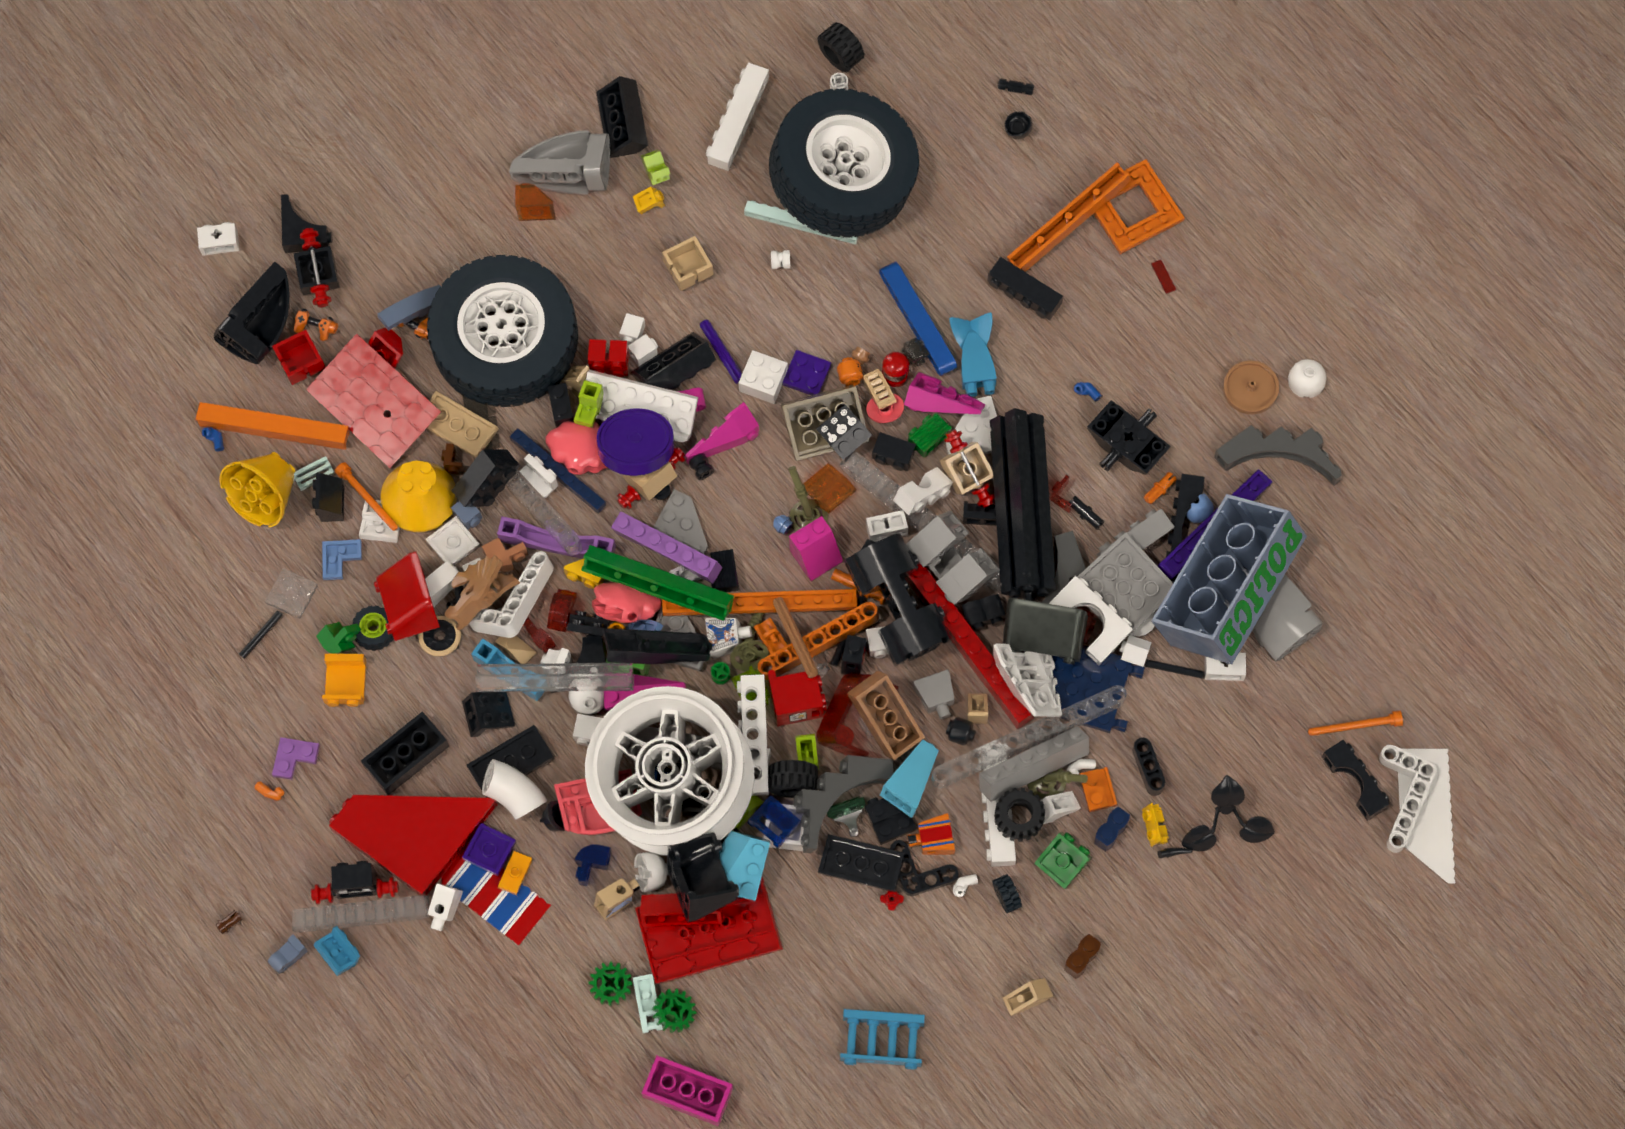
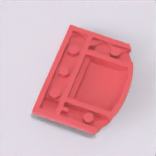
M631 769L618 772L619 783L632 776ZM585 778L554 785L565 831L581 835H599L616 831L605 822L594 807L588 793ZM640 804L630 808L637 816L642 814Z

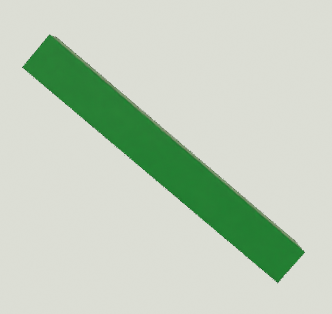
M592 545L589 546V549L584 554V565L581 571L612 582L624 584L640 592L722 621L726 619L732 610L734 595Z

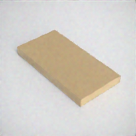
M437 391L429 400L441 413L426 430L448 443L454 444L455 447L474 458L479 455L482 449L487 447L499 430L498 426Z

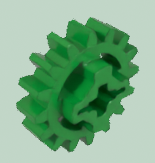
M610 961L607 967L602 963V969L596 967V974H590L593 981H589V986L593 987L590 989V993H596L594 999L598 1000L600 998L602 1005L607 1001L609 1006H612L614 1001L617 1005H620L619 999L626 1001L625 994H631V990L628 987L633 986V983L628 981L632 978L631 974L625 975L628 971L625 967L621 970V964L618 963L615 967L612 961ZM613 971V972H615V973H614V974H607L606 972ZM600 978L602 981V985L598 989L597 983ZM606 979L610 982L614 981L615 988L608 986ZM622 979H624L623 989L619 987V983L622 981ZM607 994H615V996H611V997L606 996V995H607Z
M677 988L673 993L668 989L665 993H660L659 998L654 1000L656 1005L652 1007V1011H655L656 1014L652 1017L654 1019L658 1018L657 1026L664 1025L663 1031L670 1028V1033H673L675 1029L680 1033L683 1028H689V1023L692 1024L695 1019L691 1016L696 1014V1011L692 1010L696 1004H690L689 1001L692 997L686 998L685 991L679 994ZM666 1001V1008L662 1009V1005ZM686 1012V1017H685L684 1021H682V1019H683L682 1014H684V1013Z

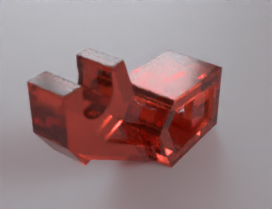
M527 617L523 627L530 633V638L536 646L547 654L548 650L553 649L556 644L542 628L537 629L529 617Z

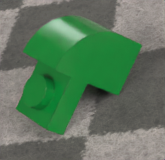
M340 622L325 625L316 637L327 652L336 654L355 648L352 641L357 638L356 635L361 631L358 623L343 627Z

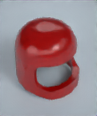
M892 352L884 357L882 374L889 386H903L908 379L909 360L903 353ZM884 372L891 377H901L905 374L906 377L902 381L892 382L885 377Z

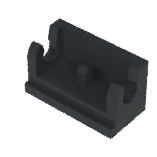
M964 501L963 524L996 526L995 505L983 507L982 505L978 506L977 504Z

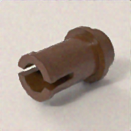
M233 910L224 919L218 920L215 926L222 934L228 933V930L241 921L242 918Z

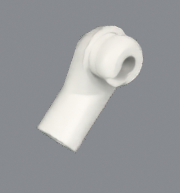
M1078 759L1068 766L1067 771L1072 774H1079L1078 771L1081 769H1095L1096 761L1094 759Z
M972 874L958 878L953 887V894L957 897L964 896L969 885L978 884L977 875Z

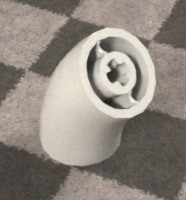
M494 759L490 761L483 781L482 794L502 804L515 820L548 801L541 790L526 775L506 763Z

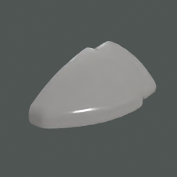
M584 130L547 139L515 158L511 163L510 176L515 182L554 192L586 195L588 191H606L610 169L609 135L590 134V131Z
M1286 575L1282 578L1252 630L1262 648L1265 647L1275 662L1315 636L1323 625L1313 610L1308 611L1311 608V603Z

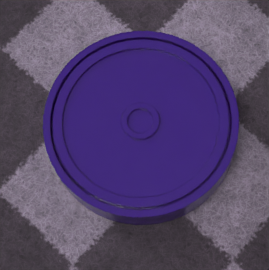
M633 408L619 411L608 417L598 429V455L606 467L619 474L638 476L652 473L663 467L673 454L674 434L672 426L665 417L652 410Z

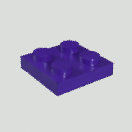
M796 350L782 385L808 395L818 394L830 370L831 362Z
M480 823L462 859L498 876L516 840Z

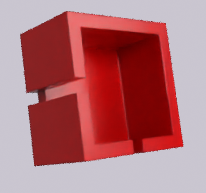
M307 330L272 346L291 385L306 379V374L308 373L312 376L325 369L323 360Z
M589 339L588 364L590 370L621 378L628 376L630 354L627 341L610 340L609 353H606V340Z

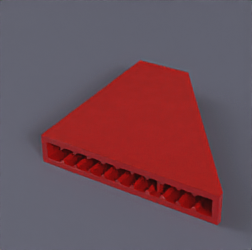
M353 795L344 801L342 810L332 816L329 821V827L331 831L425 899L472 839L480 823L483 824L497 807V802L492 798Z

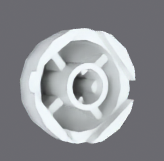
M1300 360L1294 364L1289 372V388L1294 394L1302 398L1304 396L1313 398L1319 395L1326 383L1325 369L1315 360Z
M594 675L576 678L569 687L568 697L571 706L576 712L583 715H592L601 711L604 708L605 683Z
M644 852L636 855L634 868H638L639 875H635V878L640 885V891L651 892L661 888L667 879V875H669L667 863H665L660 855Z

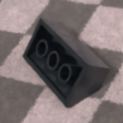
M619 76L596 92L603 133L608 134L610 139V158L637 154L648 146L636 80Z
M692 332L631 371L637 382L671 390L679 387L686 379L693 378L700 370L710 367L716 361V358L707 341Z

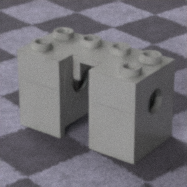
M948 511L935 517L906 546L912 554L915 553L923 567L929 566L939 579L936 583L945 593L946 599L955 605L968 599L999 572L1000 569L983 548L972 554L968 553L964 558L960 555L954 546L968 535L969 531L952 511Z

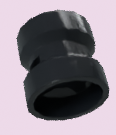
M705 454L697 455L689 461L691 469L695 470L698 480L706 479L714 473V468L708 464V458Z

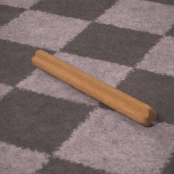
M775 598L773 605L808 677H816L818 670L783 598Z

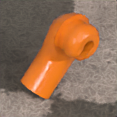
M261 781L255 785V789L259 793L275 801L281 800V797L285 794L280 787H276L273 791Z

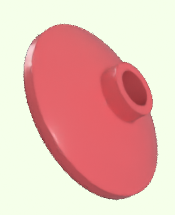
M893 393L897 403L879 410L872 398L866 407L867 415L877 423L892 422L902 415L904 402L901 397Z

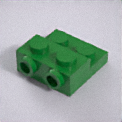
M1062 832L1058 833L1034 863L1064 889L1069 886L1078 873L1092 859L1089 855L1091 853L1090 850L1083 845L1079 847L1075 844V838L1068 832L1065 834Z

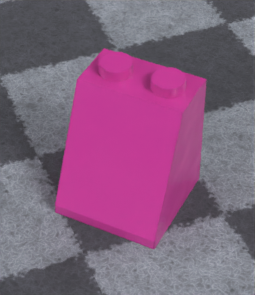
M822 516L789 536L790 552L810 581L815 580L843 562L833 532Z

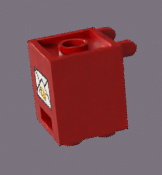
M774 670L768 671V682L777 726L824 717V711L827 709L825 694L820 693L823 692L820 675L809 678L806 671L776 677Z

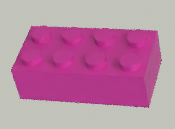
M656 1056L641 1094L645 1099L719 1126L733 1091V1084Z

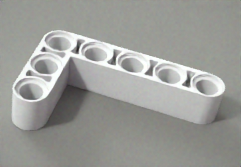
M539 551L533 554L519 578L520 583L514 587L501 611L486 608L482 609L469 623L473 631L512 638L519 633L554 569L552 562L545 552Z
M1386 745L1379 755L1380 763L1385 767L1413 778L1387 840V848L1393 853H1399L1408 841L1437 769L1433 762L1394 745ZM1384 753H1392L1394 759H1387ZM1409 760L1412 763V767L1404 766L1403 761ZM1427 768L1431 771V774L1425 775L1421 769ZM1414 786H1421L1424 792H1416ZM1413 803L1416 806V810L1408 809L1407 804ZM1404 820L1409 824V827L1403 828L1399 822ZM1398 838L1402 845H1394L1392 839Z

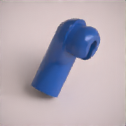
M1080 382L1074 386L1075 393L1089 395L1095 402L1102 396L1091 383Z
M212 427L203 428V437L214 442L215 451H223L222 433Z

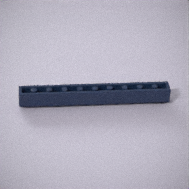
M517 428L511 434L510 440L527 455L537 456L544 463L542 466L546 470L550 468L557 475L556 479L596 513L599 514L604 509L606 502L570 473L564 466L555 462L551 455L520 429Z

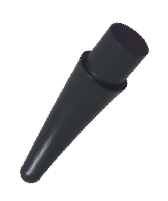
M1165 848L1158 851L1157 855L1161 859L1192 853L1193 850L1188 848Z

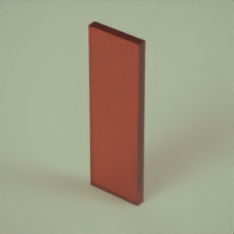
M1162 260L1151 263L1165 293L1168 294L1175 291L1176 288Z

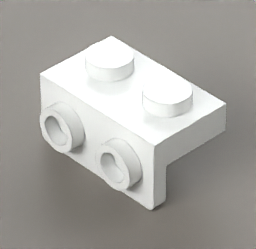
M528 454L524 458L526 465L519 471V475L543 498H546L558 487L557 475L550 468L546 470L542 466L544 463L537 456L533 457Z

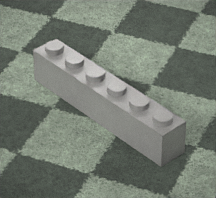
M1076 726L979 773L980 791L992 802L1000 798L1001 795L1004 796L1008 790L1012 792L1013 788L1018 789L1089 754V737Z

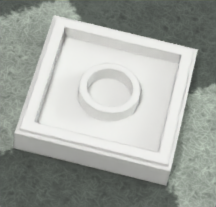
M457 516L426 538L427 543L444 563L447 561L451 566L456 565L480 546Z

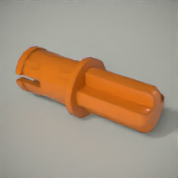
M1167 472L1159 482H1155L1154 487L1144 495L1146 503L1153 504L1161 495L1166 494V490L1177 481L1175 476L1168 480L1173 475L1171 472Z

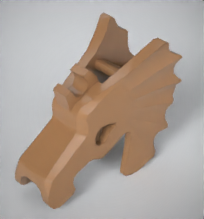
M495 554L491 559L486 556L485 559L479 560L475 565H468L465 572H458L451 584L453 588L468 583L461 592V598L457 604L449 606L444 614L446 618L454 619L458 622L456 625L457 630L465 628L482 609L491 606L504 592L520 583L512 574H498L503 562Z

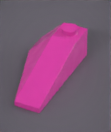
M920 372L911 382L904 405L908 406L909 409L921 412L981 414L985 407L984 403L967 394L960 395L956 392V388L952 386L946 388L941 385V380Z
M744 402L724 417L726 419L725 423L719 427L715 426L711 430L712 432L709 434L708 439H701L685 454L688 464L697 455L705 454L706 457H710L745 444L749 440L752 441L758 436L759 425Z

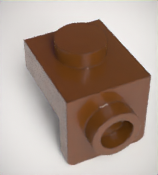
M446 443V449L442 450L441 460L444 461V469L450 474L464 473L463 463L455 462L456 449L454 444Z

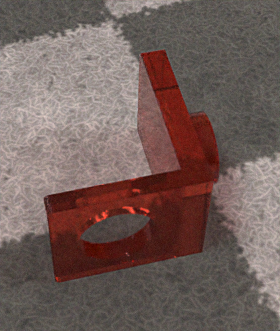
M1066 474L1061 482L1057 481L1053 486L1050 500L1069 513L1072 504L1059 496L1069 483V476Z

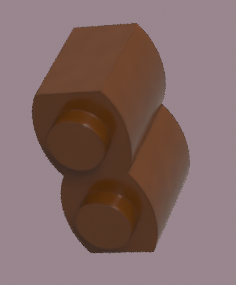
M1090 934L1086 935L1080 941L1077 950L1072 952L1067 958L1064 971L1075 979L1080 977L1085 972L1088 963L1097 956L1101 942Z

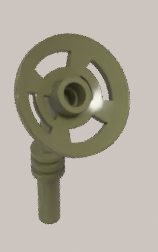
M789 467L788 470L795 486L794 491L797 498L800 499L790 511V521L793 522L792 528L798 531L819 518L820 512L816 506L821 509L823 519L827 523L828 514L825 507L820 502L807 498V490L800 480L796 467ZM802 505L803 509L801 511L798 510V508ZM794 516H797L798 522L802 525L801 528L796 524Z
M764 613L752 615L750 623H748V626H751L752 637L745 638V641L737 645L730 654L731 664L738 670L751 671L757 669L759 661L769 655L768 648L764 643L753 640L755 634L754 626L762 623ZM754 645H759L763 650H758ZM739 656L743 663L737 662L735 657ZM760 656V658H759L757 661H755V662H753V663H749V662H752V661L756 660V659Z
M1059 768L1057 772L1053 771L1027 785L1029 790L1033 791V795L1038 794L1040 799H1043L1046 796L1063 793L1066 783H1086L1088 776L1072 774ZM1058 781V782L1061 783V786H1060V788L1056 791L1055 788H1054V786L1056 785V782ZM1036 788L1046 792L1049 791V794L1040 793Z

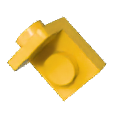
M651 186L632 196L637 211L640 214L656 206L660 208L665 206L663 193Z

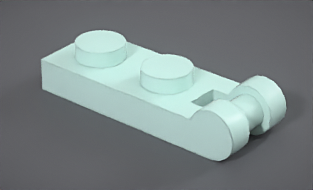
M653 974L633 977L643 1034L649 1033V1030H662V1024L656 1025L659 1021L658 1018L648 1023L646 1017L656 1014L655 1011H652V1007L656 1005L654 1000L657 998Z

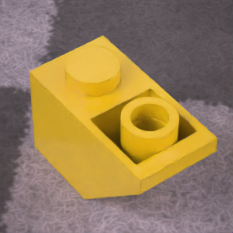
M584 559L567 564L563 568L569 580L574 582L577 580L581 581L590 589H594L605 580L581 571Z

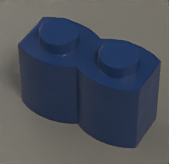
M1120 807L1113 809L1108 816L1107 822L1098 829L1094 844L1105 852L1111 849L1116 842L1117 836L1126 829L1130 814Z

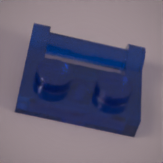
M770 795L747 823L751 827L757 828L774 842L773 845L776 848H779L801 823V820ZM763 816L782 833L777 836L759 819Z

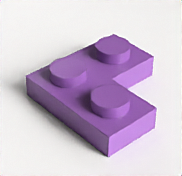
M280 737L272 776L292 780L296 761L316 764L320 747L319 743Z

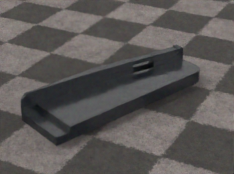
M603 628L602 630L607 649V662L656 665L679 662L709 661L710 651L713 649L707 636L702 633Z

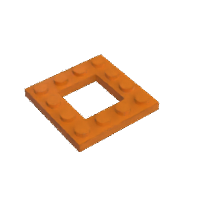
M1146 159L1124 170L1130 174L1131 182L1110 200L1139 185L1157 213L1128 228L1119 217L1110 200L1093 213L1119 254L1170 229L1185 219Z

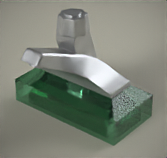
M858 796L832 805L826 816L834 821L843 822L848 826L850 836H857L859 832L856 820L866 805L865 800L862 796Z

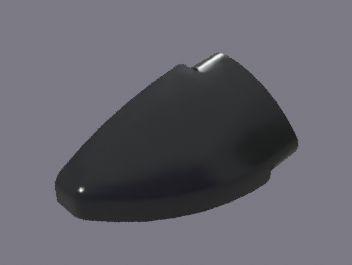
M274 261L228 313L229 317H226L215 330L213 337L219 345L235 356L253 364H259L272 350V346L277 343L288 317L290 291L285 269Z

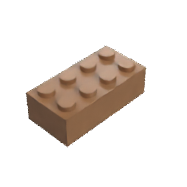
M876 671L847 693L886 757L896 760L925 738L887 674Z

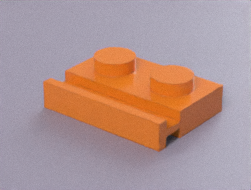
M1107 767L1079 773L1088 776V781L1081 783L1089 813L1117 806Z

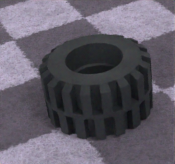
M833 23L817 37L818 45L823 55L834 67L842 72H848L865 56L862 45L857 37L841 23Z
M783 760L770 764L768 774L769 792L780 797L794 798L802 789L817 790L818 767L812 763L800 760Z
M1013 788L1012 792L1008 790L1004 796L1001 795L996 804L994 821L998 831L1003 832L1002 836L1005 838L1009 836L1011 841L1018 839V842H1023V839L1028 841L1032 836L1035 837L1038 834L1045 818L1044 803L1039 800L1038 794L1033 795L1032 790L1027 792L1025 788H1021V790ZM1014 806H1023L1030 811L1031 819L1024 824H1017L1009 818L1008 811Z

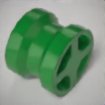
M717 662L711 667V678L714 683L724 685L730 680V668L726 663Z

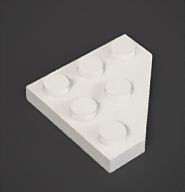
M991 395L976 399L985 404L981 414H964L955 428L957 432H962L960 436L962 442H967L968 444L978 442L984 455L992 453L990 420L997 417ZM946 442V449L949 455L951 454L950 449L952 446L950 442Z

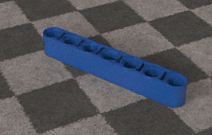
M895 261L879 269L883 282L938 375L942 376L956 369L957 363L899 264Z

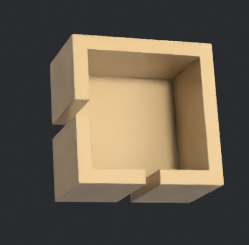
M696 236L662 252L663 262L680 291L695 285V280L701 282L714 275L713 266Z

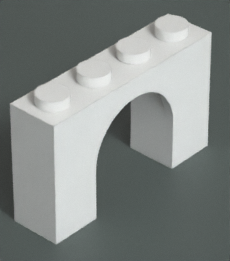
M1075 576L1049 604L1071 608L1088 606L1100 614L1103 620V631L1085 651L1100 666L1132 632V624L1126 618H1120L1116 614L1117 610L1111 604L1106 605L1102 601L1103 597L1097 591L1092 592L1088 588L1089 584L1080 577L1078 579Z

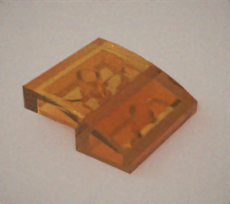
M829 463L803 483L808 495L815 500L817 506L827 513H831L856 492L853 484Z

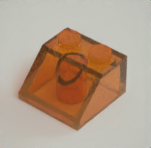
M529 183L515 185V206L519 221L556 220L553 200L538 187Z

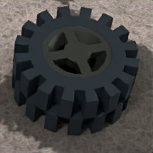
M1008 874L992 880L997 898H999V902L1006 913L1022 907L1017 889Z

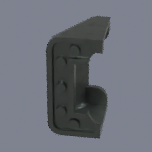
M1009 598L1002 644H1009L1012 652H1021L1023 650L1058 656L1063 659L1064 663L1075 664V662H1080L1088 615L1086 611L1077 608Z

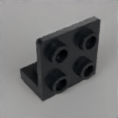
M506 690L471 692L462 701L471 737H478L488 729L511 728L515 726Z

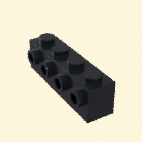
M1002 257L999 258L988 273L987 281L993 288H999L1004 291L1006 296L1020 301L1023 307L1031 308L1041 318L1051 320L1062 305L1063 295Z

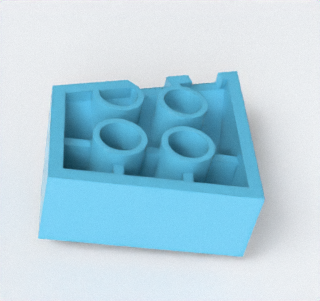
M731 831L722 844V851L719 854L720 861L728 881H733L734 884L738 885V897L755 901L770 840Z

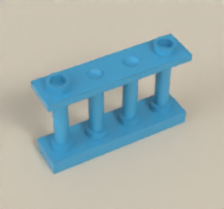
M844 1009L843 1021H847V1024H849L847 1054L840 1053V1061H844L846 1065H856V1062L905 1066V1069L910 1070L921 1067L922 1059H916L917 1030L920 1027H924L925 1015ZM859 1022L867 1023L869 1026L867 1055L855 1054L856 1031ZM879 1024H887V1027H889L887 1057L875 1056L877 1026ZM900 1025L908 1026L909 1029L908 1058L895 1057L897 1028Z

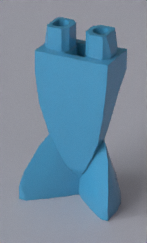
M992 312L971 321L950 317L949 323L952 333L961 349H963L961 359L962 390H965L966 394L971 397L977 396V388L984 387L985 395L995 394L996 371L987 348L992 328Z

